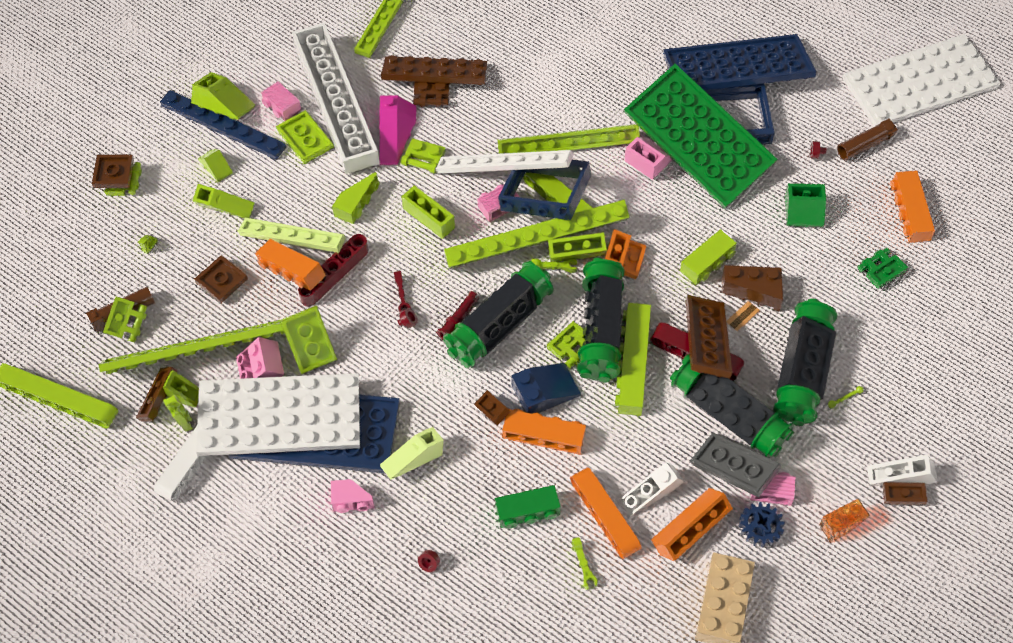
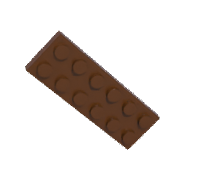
M385 56L381 80L485 85L488 61L481 59L465 60L462 58L436 59L430 57Z
M687 295L685 302L691 370L717 377L730 378L732 365L724 303Z

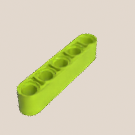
M525 173L523 177L525 183L546 201L567 203L572 190L554 176ZM581 199L575 213L593 207Z

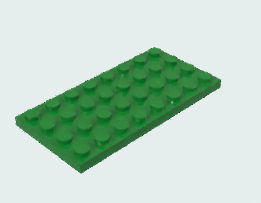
M676 64L670 67L624 108V113L669 154L724 209L777 162V158Z

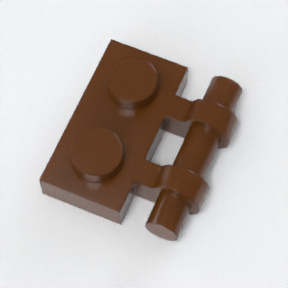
M414 83V105H420V107H426V105L436 107L448 106L449 83Z

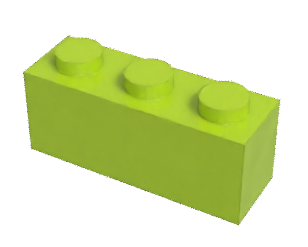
M415 185L401 196L403 209L441 239H444L455 229L454 215Z
M720 229L681 261L680 272L695 285L700 281L704 282L712 271H717L725 260H730L735 255L737 243Z
M604 232L548 240L550 262L606 256L607 252Z

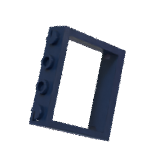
M764 83L705 90L715 101L758 99L763 128L747 129V131L762 145L772 144L775 133Z
M571 160L569 167L512 170L498 196L501 211L571 220L591 178L590 162ZM525 173L577 179L567 203L514 197Z

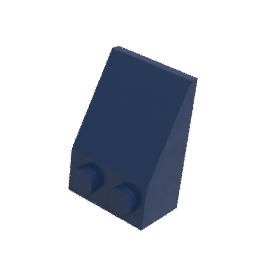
M565 363L531 367L511 375V386L526 413H541L581 396V392Z

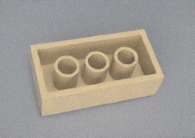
M713 552L695 635L696 641L704 643L741 642L755 562Z

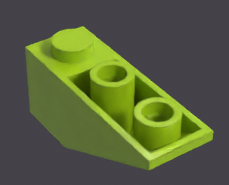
M376 172L339 194L332 205L334 217L354 224L356 219L360 218L362 209L365 205L369 204L371 195L379 187L380 182Z
M201 184L197 185L192 200L200 207L243 219L251 217L255 204L252 201Z

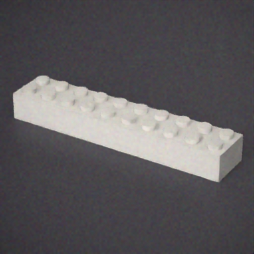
M325 23L293 31L294 46L345 174L380 164L378 150Z

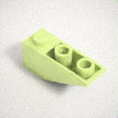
M433 427L414 435L382 462L380 467L392 480L442 456L444 440Z

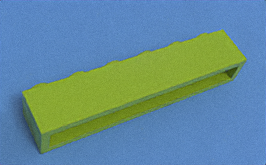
M628 303L627 310L623 309L622 321H626V326H622L621 338H624V343H620V352L623 355V360H619L618 363L621 368V377H617L616 389H620V394L615 396V406H618V414L642 415L651 305Z

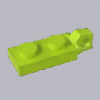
M172 395L164 399L165 406L185 432L192 430L190 422L193 419L189 411L185 410L176 395Z

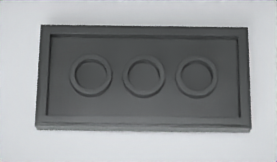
M712 432L690 460L691 465L758 498L781 469V463Z

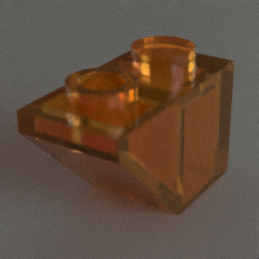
M856 499L824 515L819 527L831 543L850 533L868 519L870 515L861 501Z

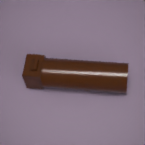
M888 118L880 124L838 144V154L843 160H848L894 137L898 129L891 119Z
M147 286L123 297V299L134 302L132 310L138 311L140 304L147 307L155 304ZM113 302L99 309L94 308L86 312L96 333L104 330Z

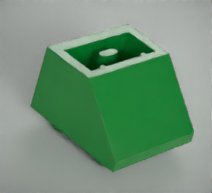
M788 183L785 193L787 226L824 227L826 210L825 184Z

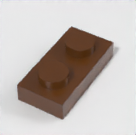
M488 390L474 403L496 426L511 412Z
M884 482L882 485L884 505H926L928 502L925 483Z

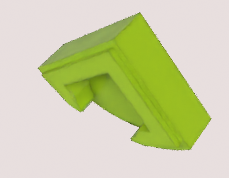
M149 234L143 236L138 241L142 252L148 254L158 242V239Z

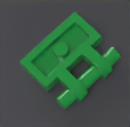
M888 248L876 251L874 256L865 258L857 266L860 272L869 270L866 277L877 289L882 288L908 269V266L896 254L890 258L888 257L890 254Z

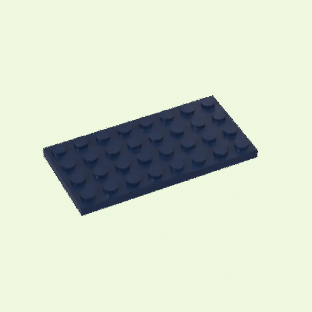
M798 34L663 49V56L668 69L676 64L704 91L816 77V69Z
M359 394L360 448L229 454L228 456L231 459L385 473L380 464L392 454L400 398Z

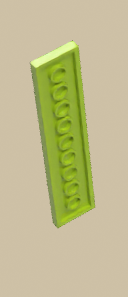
M280 320L105 359L98 366L100 372L106 371V374L118 372L122 367H125L126 370L133 369L144 362L145 365L157 363L161 358L168 361L176 359V356L183 353L184 356L196 354L197 350L203 349L204 352L212 351L218 345L229 347L235 345L236 341L242 340V343L254 341V337L269 338L275 332L280 331L281 334H285Z

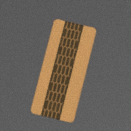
M748 301L726 322L738 331L759 309Z

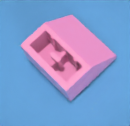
M637 137L625 150V162L652 180L673 160L669 154L648 137Z
M258 337L236 356L240 379L282 377L284 375L277 341Z

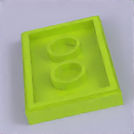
M306 110L276 126L278 133L303 164L334 148L331 140Z
M317 306L280 319L301 374L338 360Z

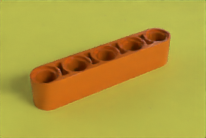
M586 467L570 476L574 489L618 555L625 559L641 550L638 538L592 470Z

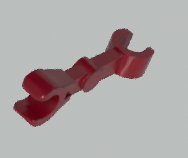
M395 271V284L399 289L398 294L401 299V304L398 306L400 314L403 308L411 309V307L404 299L405 294L404 289H402L403 279L401 271Z

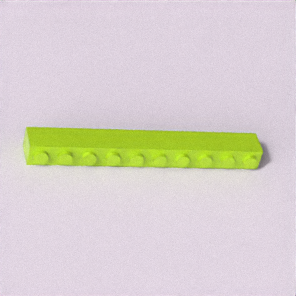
M624 199L574 213L571 220L555 218L444 249L448 268L451 269L545 243L551 239L563 238L625 221L630 217Z

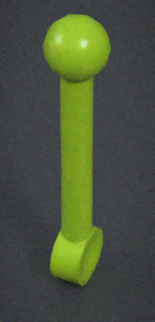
M858 386L856 390L835 401L830 400L828 407L834 409L836 404L857 393L861 394L864 391L863 387Z

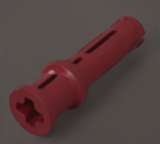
M470 291L454 314L447 317L443 327L437 330L436 333L442 340L446 333L450 334L455 330V325L463 321L480 297L479 295L476 296L477 293Z

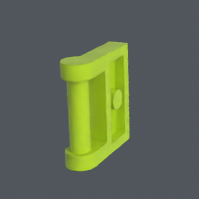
M412 138L405 155L402 156L401 165L415 166L436 174L435 168L441 157L444 156L446 148Z

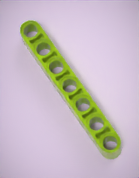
M6 363L0 365V387L106 429L110 427L119 412L113 405Z

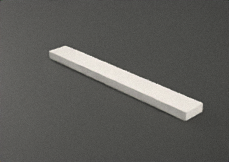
M572 150L448 156L441 157L435 169L437 173L565 168L569 167L574 154Z

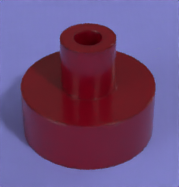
M812 141L810 159H819L820 154H826L827 147H820V141Z
M406 308L400 312L399 326L412 328L417 325L418 319L412 309Z
M425 550L418 557V565L425 572H433L440 565V558L435 551Z

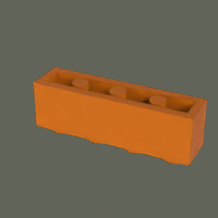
M918 171L896 172L890 186L891 190L895 193V204L899 207V219L903 221L904 235L907 236L909 243L931 241L935 229Z
M269 239L255 252L258 258L257 262L263 269L267 268L273 274H279L285 280L294 282L300 288L304 287L311 291L326 276L319 262L272 239Z
M509 409L511 412L505 417L502 439L581 455L586 425L578 421H564L559 417L550 418L539 413L531 414L520 409Z
M709 488L654 536L651 541L660 556L675 561L733 508L723 492Z

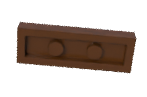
M174 367L160 368L136 419L141 422L153 421L157 417L158 410L163 400L167 397L163 386L172 370L177 372L178 370Z

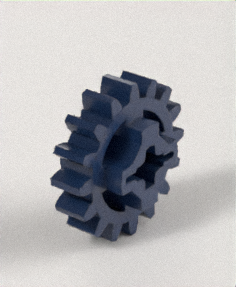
M759 502L758 507L752 503L750 509H744V514L740 516L739 520L741 522H739L738 527L743 528L740 533L741 536L747 535L746 542L753 540V546L760 543L761 547L764 548L765 543L772 546L774 541H779V535H783L784 532L782 528L785 522L780 521L783 517L782 514H776L778 508L770 509L769 503L764 507L762 502ZM752 516V522L748 525V519ZM775 525V531L772 533L771 528Z

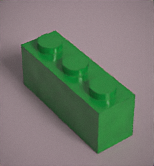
M555 485L494 498L500 528L511 529L518 524H533L537 520H551L560 515L561 507Z

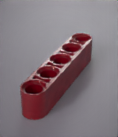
M363 234L353 235L342 246L339 253L335 252L321 265L326 275L321 280L323 281L322 283H318L311 291L304 287L298 288L302 305L306 307L315 305L368 254L367 239Z
M663 322L658 324L650 338L653 345L682 359L687 354H690L688 333ZM730 353L732 365L730 378L734 381L737 379L745 363L741 357Z

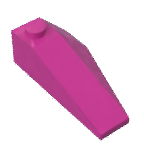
M398 95L380 96V165H398L405 149L404 146L410 138L411 130L416 124V105Z

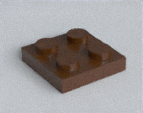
M97 154L91 183L93 188H130L134 164L133 154Z
M222 255L194 278L195 283L219 303L224 302L248 280L245 273Z

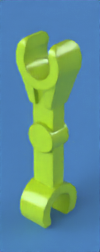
M576 259L563 262L531 260L540 269H562L569 273L577 272V267L570 266L577 265Z
M579 537L573 538L571 545L574 552H576L579 566L583 572V586L588 590L587 581L592 580L594 586L597 587V578L588 567L581 539Z

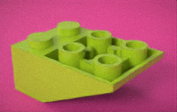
M210 72L192 84L191 103L198 105L200 108H206L217 114H223L231 119L238 120L255 107V104L227 77Z

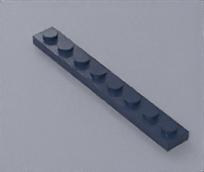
M169 90L160 101L162 107L275 160L286 149L285 143L223 114H217L212 110L200 108L198 105L191 103V99Z

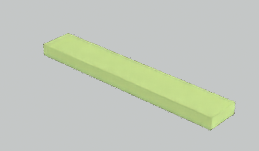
M246 217L238 230L240 236L263 240L272 239L280 243L337 253L340 252L346 239L344 234Z

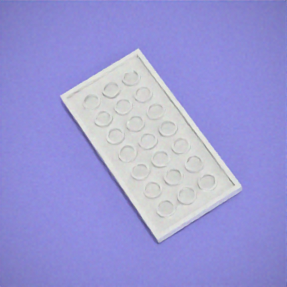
M965 34L843 73L842 77L873 126L880 124L888 118L895 123L999 88L1000 85L999 80Z
M358 373L199 381L197 456L360 448Z

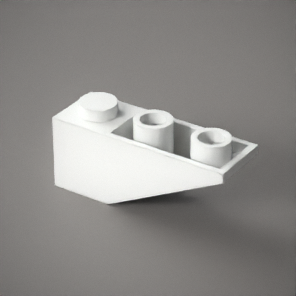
M665 462L619 499L628 514L633 516L669 495L685 481L673 465Z

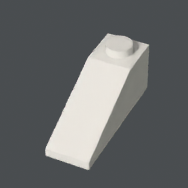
M929 455L868 466L869 483L871 486H882L884 482L937 483L935 463Z

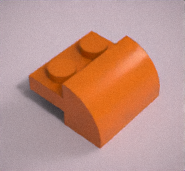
M614 229L605 259L620 262L625 269L624 275L636 280L639 275L646 245L630 240L631 235Z

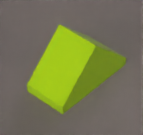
M212 149L198 158V161L217 182L233 173L219 149Z
M172 370L163 386L167 397L176 395L182 404L194 408L197 407L199 387Z

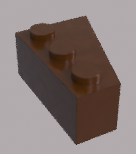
M724 265L722 293L742 300L748 299L757 302V305L760 306L767 305L780 312L783 302L782 268Z

